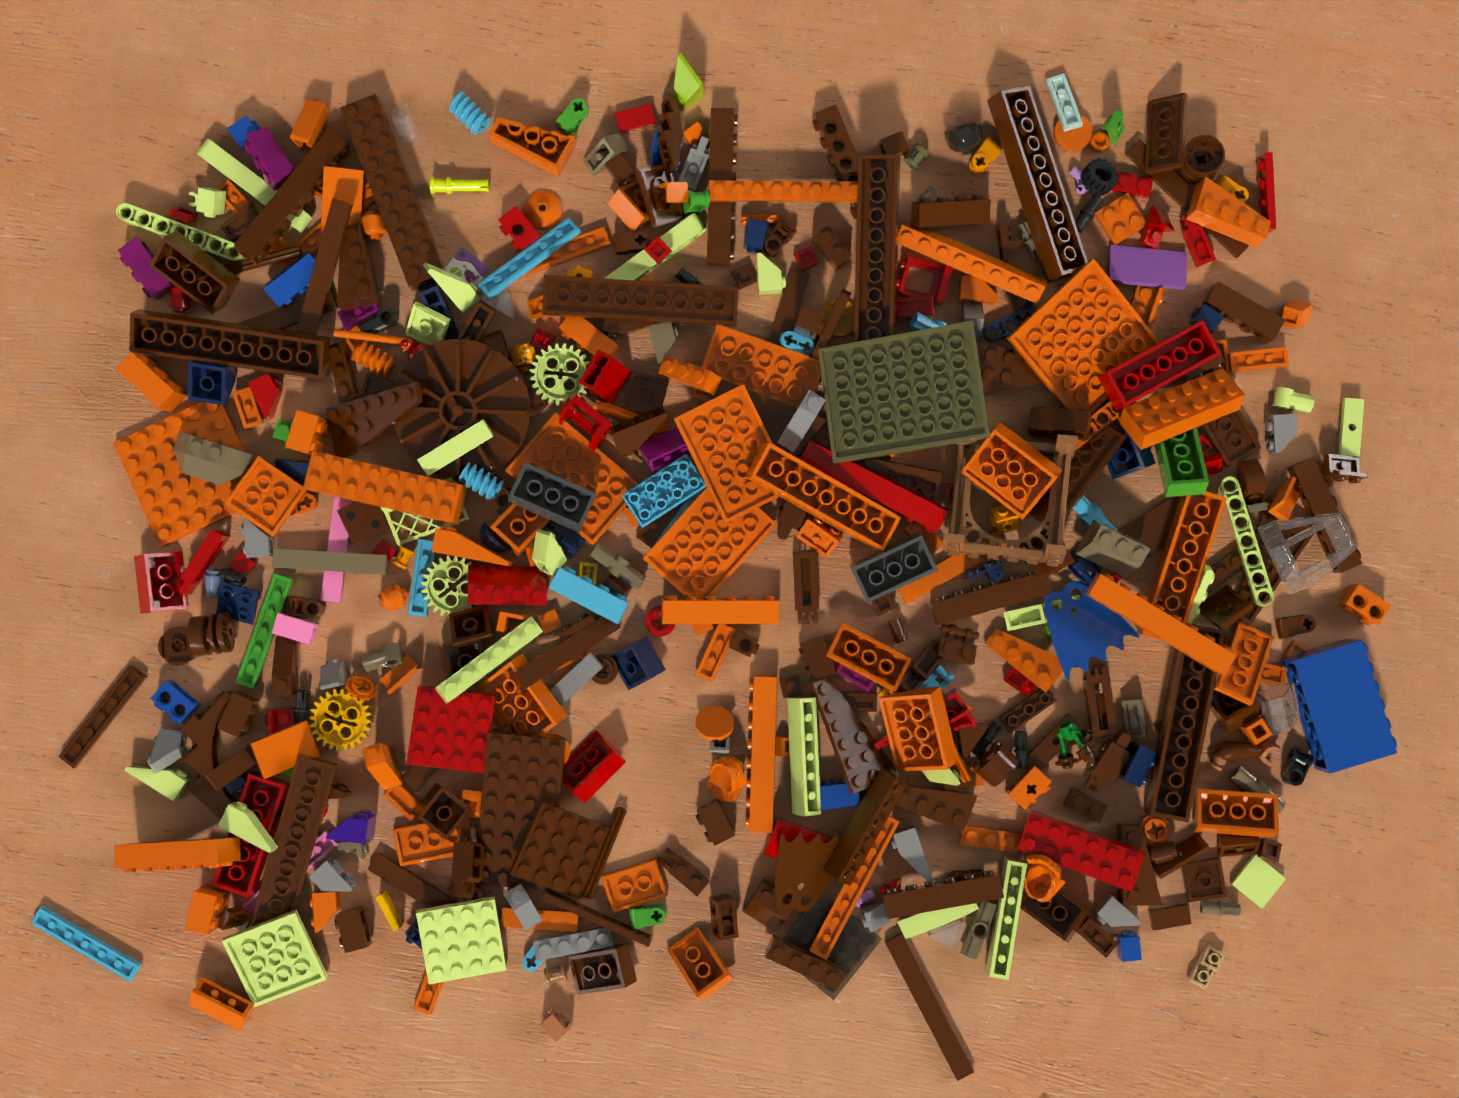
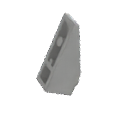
M809 390L777 444L794 453L826 400Z
M914 825L895 830L892 835L893 837L890 839L892 848H897L899 854L926 881H933Z

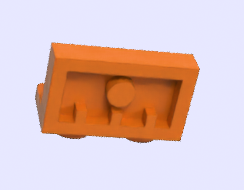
M1136 285L1130 305L1145 324L1149 326L1157 319L1158 312H1156V309L1163 301L1164 294L1162 292L1164 288Z
M810 515L796 535L797 538L826 559L843 536L838 529L813 515Z

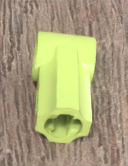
M1276 387L1272 407L1281 410L1292 409L1310 413L1314 407L1315 400L1314 396L1297 393L1293 389Z

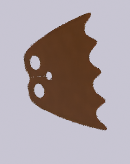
M801 832L792 842H787L784 834H781L775 873V904L779 911H788L791 908H796L799 912H805L817 902L833 878L823 869L839 843L838 835H835L828 843H822L820 834H817L812 841L807 843L804 841ZM803 883L804 887L799 890L798 886ZM786 894H791V902L787 905H783V897ZM809 894L811 896L810 902L807 905H802V897Z

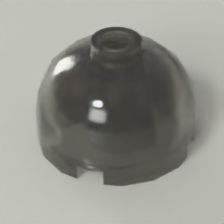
M974 122L954 127L955 131H950L949 129L944 131L948 147L954 152H961L962 155L973 153V149L978 147L983 139L981 122L977 125Z

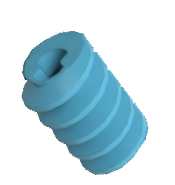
M461 91L452 100L449 110L455 114L457 119H460L462 124H465L467 129H471L472 134H480L488 128L492 119L488 118L485 120L487 113L480 114L481 107L474 109L476 103L471 102L469 104L471 98L469 96L464 98L465 92Z
M469 462L459 477V483L463 484L466 482L467 488L472 486V491L476 492L479 490V495L481 496L486 494L487 500H490L492 497L494 499L500 492L504 481L501 480L497 484L496 476L489 479L490 472L484 476L483 468L477 472V465L469 467Z

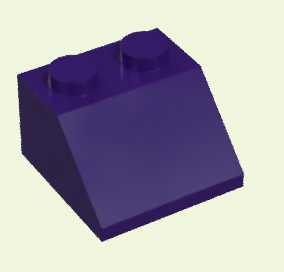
M360 810V812L355 813L327 834L326 839L366 844L374 838L377 815L371 814L372 811Z

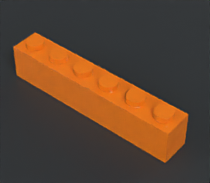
M666 595V598H661L662 624H779V600L774 598L773 595H762V598H755L754 595H743V598H736L735 595H724V598H716V595H705V598H697V595H685V598H678V595Z

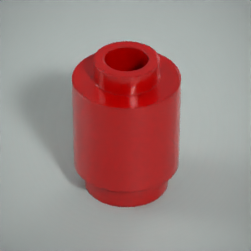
M173 285V288L170 290L169 307L173 308V312L185 313V310L190 309V297Z

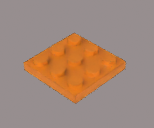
M258 456L225 504L275 537L308 490L303 489V485L261 456Z

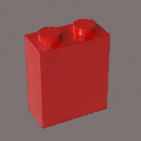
M598 349L580 379L579 384L598 398L613 404L631 371L614 357Z

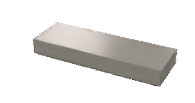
M591 652L550 689V692L563 705L604 666Z

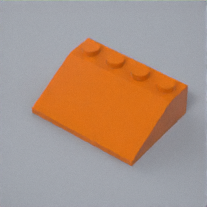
M999 422L991 432V438H987L962 469L961 473L1023 520L1058 478L1062 469Z
M521 654L479 685L474 691L480 694L496 695L493 717L501 727L512 723L516 731L515 734L542 736L568 715L541 679L525 690L521 688L513 673L529 664L525 656Z
M940 686L919 688L878 698L896 772L945 770L958 761Z

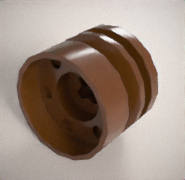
M1199 135L1192 138L1185 147L1184 167L1178 168L1181 177L1191 184H1198L1205 177L1212 180L1225 159V150L1222 143L1210 135Z
M228 613L212 614L210 618L207 615L190 618L188 623V639L190 648L196 657L211 655L213 651L216 654L233 651L235 634L233 623Z

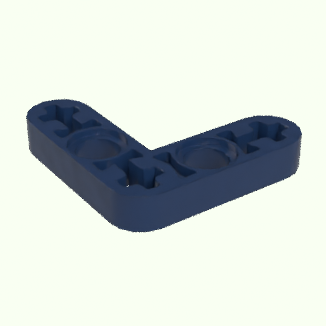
M1007 291L1015 314L986 325L983 329L984 338L988 341H995L1010 335L1019 326L1018 320L1023 319L1026 313L1030 316L1035 311L1032 302L1026 299L1025 305L1020 306L1016 303L1018 295H1013V293ZM1007 320H1012L1015 323L1013 330L1006 329L1005 322ZM998 324H1001V330L994 334L995 337L992 334L988 335L989 327L995 330L1000 327Z

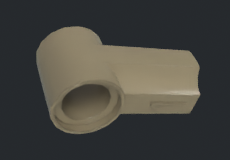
M394 642L387 643L381 650L364 654L362 657L364 669L369 672L385 666L389 668L400 666L402 664L400 645Z

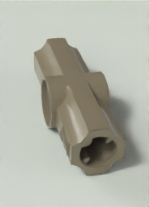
M601 543L595 547L590 555L597 562L605 566L606 570L619 579L621 578L636 590L646 578L643 573L631 566L630 562L619 554H615Z
M1239 765L1230 773L1229 779L1243 789L1244 792L1275 794L1266 783L1257 777L1255 778ZM1278 797V813L1285 808L1286 804L1280 797Z
M992 901L980 902L978 904L979 909L976 910L973 920L969 923V931L961 949V954L969 958H978L984 939L989 934V926L997 908V904ZM977 925H983L984 927L981 932L977 933L974 931Z

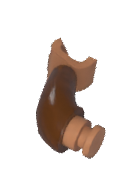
M1267 739L1257 745L1235 741L1222 742L1213 748L1212 752L1214 755L1212 759L1214 760L1208 764L1222 771L1223 768L1221 766L1225 765L1227 761L1232 762V760L1239 758L1258 757L1263 763L1271 767L1273 763L1266 758V755L1271 751L1279 752L1282 749L1278 744Z

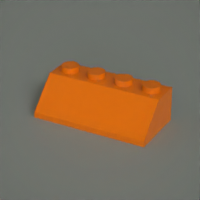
M842 623L837 629L826 654L827 657L893 692L897 691L911 661V658L845 623Z
M1197 789L1194 807V832L1274 838L1279 834L1278 794Z

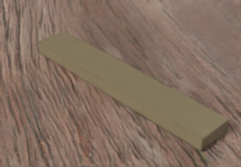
M273 548L272 567L387 575L388 555Z

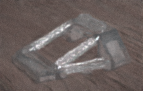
M1341 513L1315 515V517L1308 518L1297 517L1290 520H1274L1257 528L1289 595L1304 590L1319 581L1357 548ZM1314 524L1286 540L1281 530ZM1325 528L1336 552L1300 571L1289 547Z

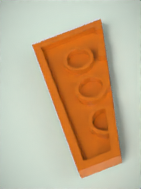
M996 629L985 642V645L1045 693L1063 673L1058 656L999 629Z

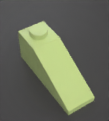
M428 263L423 264L428 273L462 313L481 299L477 295L479 290L473 282L468 284L460 276Z
M130 765L124 769L172 801L181 798L192 778L188 777V773L182 769L164 768L158 773H153L150 766Z
M234 802L227 806L218 824L219 827L269 853L277 849V844L253 811L247 809L248 806L246 804Z

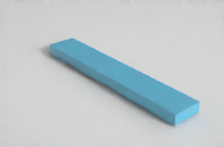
M568 217L477 284L478 288L491 300L581 233L580 229Z
M44 905L39 908L30 923L129 982L134 979L142 965L141 962Z

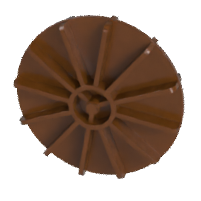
M469 339L444 340L419 351L399 373L394 388L413 382H419L423 402L408 414L402 415L394 424L400 444H403L407 452L417 462V459L483 419L494 434L492 438L434 473L459 479L463 469L470 462L469 467L476 464V471L478 472L483 468V475H486L488 472L492 473L504 466L522 446L530 423L529 393L523 377L517 368L497 349Z

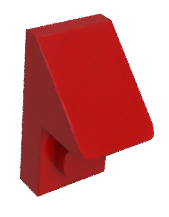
M1155 206L1151 207L1139 240L1141 244L1150 249H1158L1163 232L1174 231L1167 213Z

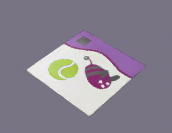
M463 247L445 267L447 272L464 278L468 284L473 282L475 286L490 270Z

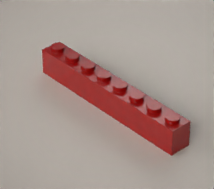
M813 439L809 441L800 458L803 462L845 486L853 488L859 494L872 498L871 500L879 505L884 504L889 507V511L896 515L899 513L905 515L907 521L913 524L916 522L922 524V528L931 533L939 531L949 512V509L856 461L834 464L831 448Z

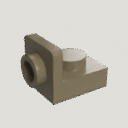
M345 841L337 843L338 851L345 850V853L355 852L358 848L359 860L364 859L367 853H369L368 842L366 844Z

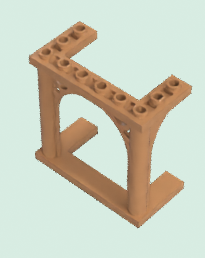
M1058 434L1055 444L1027 442L1044 456H1052L1053 463L1060 467L1062 472L1050 486L1048 511L1042 524L1030 535L1016 540L998 539L987 534L977 525L970 510L972 480L961 473V471L975 454V449H979L986 439L956 443L958 451L949 530L944 535V552H948L950 556L967 554L969 558L987 556L989 560L1006 558L1008 562L1015 563L1019 562V560H1025L1027 564L1033 565L1043 562L1051 567H1058L1059 564H1062L1067 550V546L1063 545L1070 466L1071 458H1073L1076 450L1078 436ZM966 522H970L972 527L964 531V527H967ZM1042 530H1047L1045 536L1048 535L1047 539L1040 534ZM977 531L979 538L975 542H968L966 540L967 535L970 532ZM1032 538H1039L1042 541L1043 548L1041 550L1035 549L1032 546ZM982 539H988V540H989V544H988V545H986V543H982V544H980V543H981ZM1005 542L1007 547H1002L1001 544ZM1027 543L1029 549L1026 547L1020 548V544Z

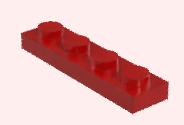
M1265 152L1259 157L1256 164L1260 176L1257 182L1258 189H1260L1258 205L1261 208V215L1271 221L1268 231L1270 233L1276 229L1273 152Z

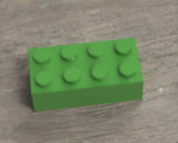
M1197 427L1154 445L1165 497L1205 494L1209 479Z

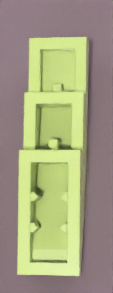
M1080 594L1071 597L1078 600L1080 599ZM1052 600L1051 605L1054 610L1059 611L1063 608L1061 600ZM1044 602L1003 612L1008 631L1047 622ZM1072 608L1071 613L1076 615L1077 609Z
M975 903L913 914L897 920V923L904 938L907 939L959 919L979 908Z

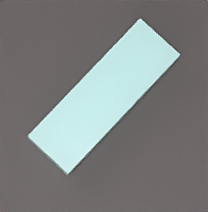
M1065 73L1047 78L1045 82L1063 131L1066 132L1082 127L1083 122Z

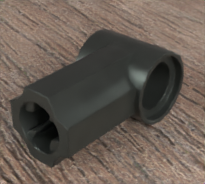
M381 308L378 313L358 324L361 332L376 334L388 327L395 326L399 321V316L392 309ZM390 312L391 320L389 322H385L384 317L387 313Z

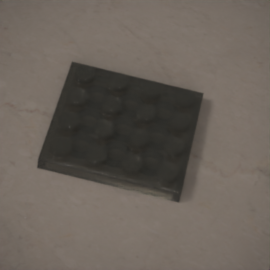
M822 892L817 902L808 911L802 912L782 939L809 951L835 900L825 892ZM851 914L827 958L844 967L845 974L838 990L809 977H804L834 1000L882 938L874 931L870 932L868 927L864 928L863 923Z

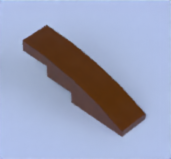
M669 94L661 103L664 116L659 121L662 134L657 138L666 175H670L678 166L681 150V122L676 94Z

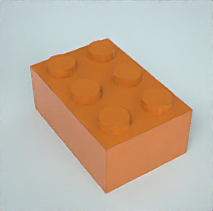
M131 351L115 369L158 409L172 413L187 397L183 392L185 389L179 383L172 382L169 379L171 376L165 370L157 368L155 366L157 363L150 356Z

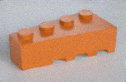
M499 117L489 132L490 143L556 177H559L576 147V136H566L556 131H545L539 127H529L522 125V123Z
M1207 177L1203 178L1195 186L1186 220L1253 247L1258 246L1267 238L1271 221Z

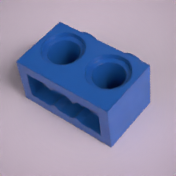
M173 680L165 681L150 698L155 702V707L161 711H166L169 714L168 717L175 723H183L201 705ZM166 692L170 694L169 702L164 697ZM181 704L185 707L184 714L179 711Z

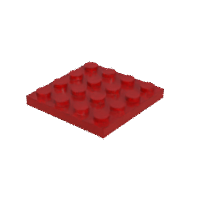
M417 686L406 764L485 773L488 731H491L496 695L462 692L446 704L435 688Z

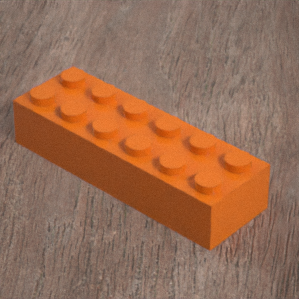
M1221 368L1124 407L1119 423L1140 450L1240 410L1245 394L1226 371Z
M240 837L114 845L115 869H123V872L199 869L204 867L217 868L232 866L234 861H241Z

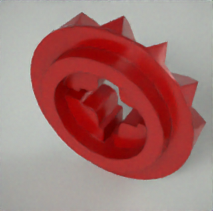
M656 606L646 614L645 626L652 635L663 637L673 631L675 624H662L660 630H658V623L652 621V619H658L661 613V606Z

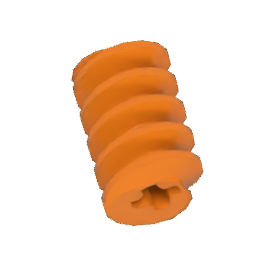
M366 340L359 344L354 350L351 360H356L358 364H363L365 368L370 367V371H376L378 375H383L387 379L395 367V362H393L394 356L391 355L387 358L388 352L386 351L380 355L381 348L373 351V344L367 348L368 341Z

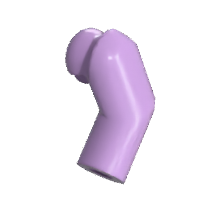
M1075 166L1069 174L1076 179V192L1084 194L1087 190L1085 189L1086 186L1082 185V171Z

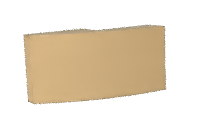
M1207 945L1197 959L1187 980L1207 990L1214 972L1219 971L1226 954Z

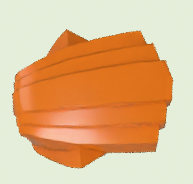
M720 756L711 763L709 776L711 777L706 787L720 801L737 802L741 788L748 784L744 775V763L732 756Z
M1029 854L1026 858L1028 865L1024 888L1029 897L1039 902H1047L1062 888L1066 881L1061 879V868L1049 857L1041 854Z

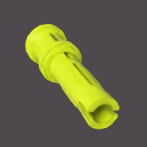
M430 177L431 194H435V192L451 194L453 191L489 192V179L453 180L450 177L446 179Z

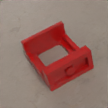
M909 254L907 259L903 258L900 270H903L902 278L898 277L897 294L905 297L934 296V305L942 306L953 267L913 258L912 254ZM909 267L933 273L934 276L929 293H922L904 287Z
M576 394L572 399L568 398L563 403L558 423L562 425L568 417L593 436L588 447L595 451L607 438L612 423ZM575 406H578L596 421L595 425L575 409Z

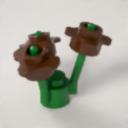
M1071 720L1058 726L1059 731L1056 734L1060 740L1062 754L1058 756V761L1055 762V765L1062 766L1063 769H1069L1074 766L1073 764L1078 763L1082 759L1084 762L1091 761L1094 757L1093 752L1097 750L1096 748L1092 749L1090 746L1095 739L1094 736H1091V732L1087 730L1079 731ZM1064 739L1067 741L1075 740V744L1080 749L1076 752L1079 757L1078 759L1074 758L1072 753H1067Z

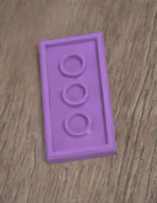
M1110 245L1108 277L1113 283L1185 290L1187 252Z

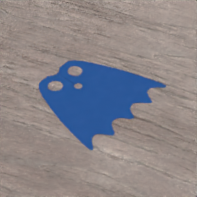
M1071 581L1066 584L1061 592H1052L1046 596L1044 601L1045 614L1052 642L1067 680L1070 679V671L1073 666H1077L1087 672L1088 661L1092 656L1106 661L1107 647L1114 646L1124 650L1123 638L1125 635H1132L1136 638L1140 637L1122 616L1085 595L1088 587L1078 581ZM1071 589H1079L1082 593L1081 598L1078 600L1073 599L1070 595ZM1052 600H1061L1063 608L1059 611L1054 610L1051 605ZM1072 608L1077 609L1076 615L1071 613Z

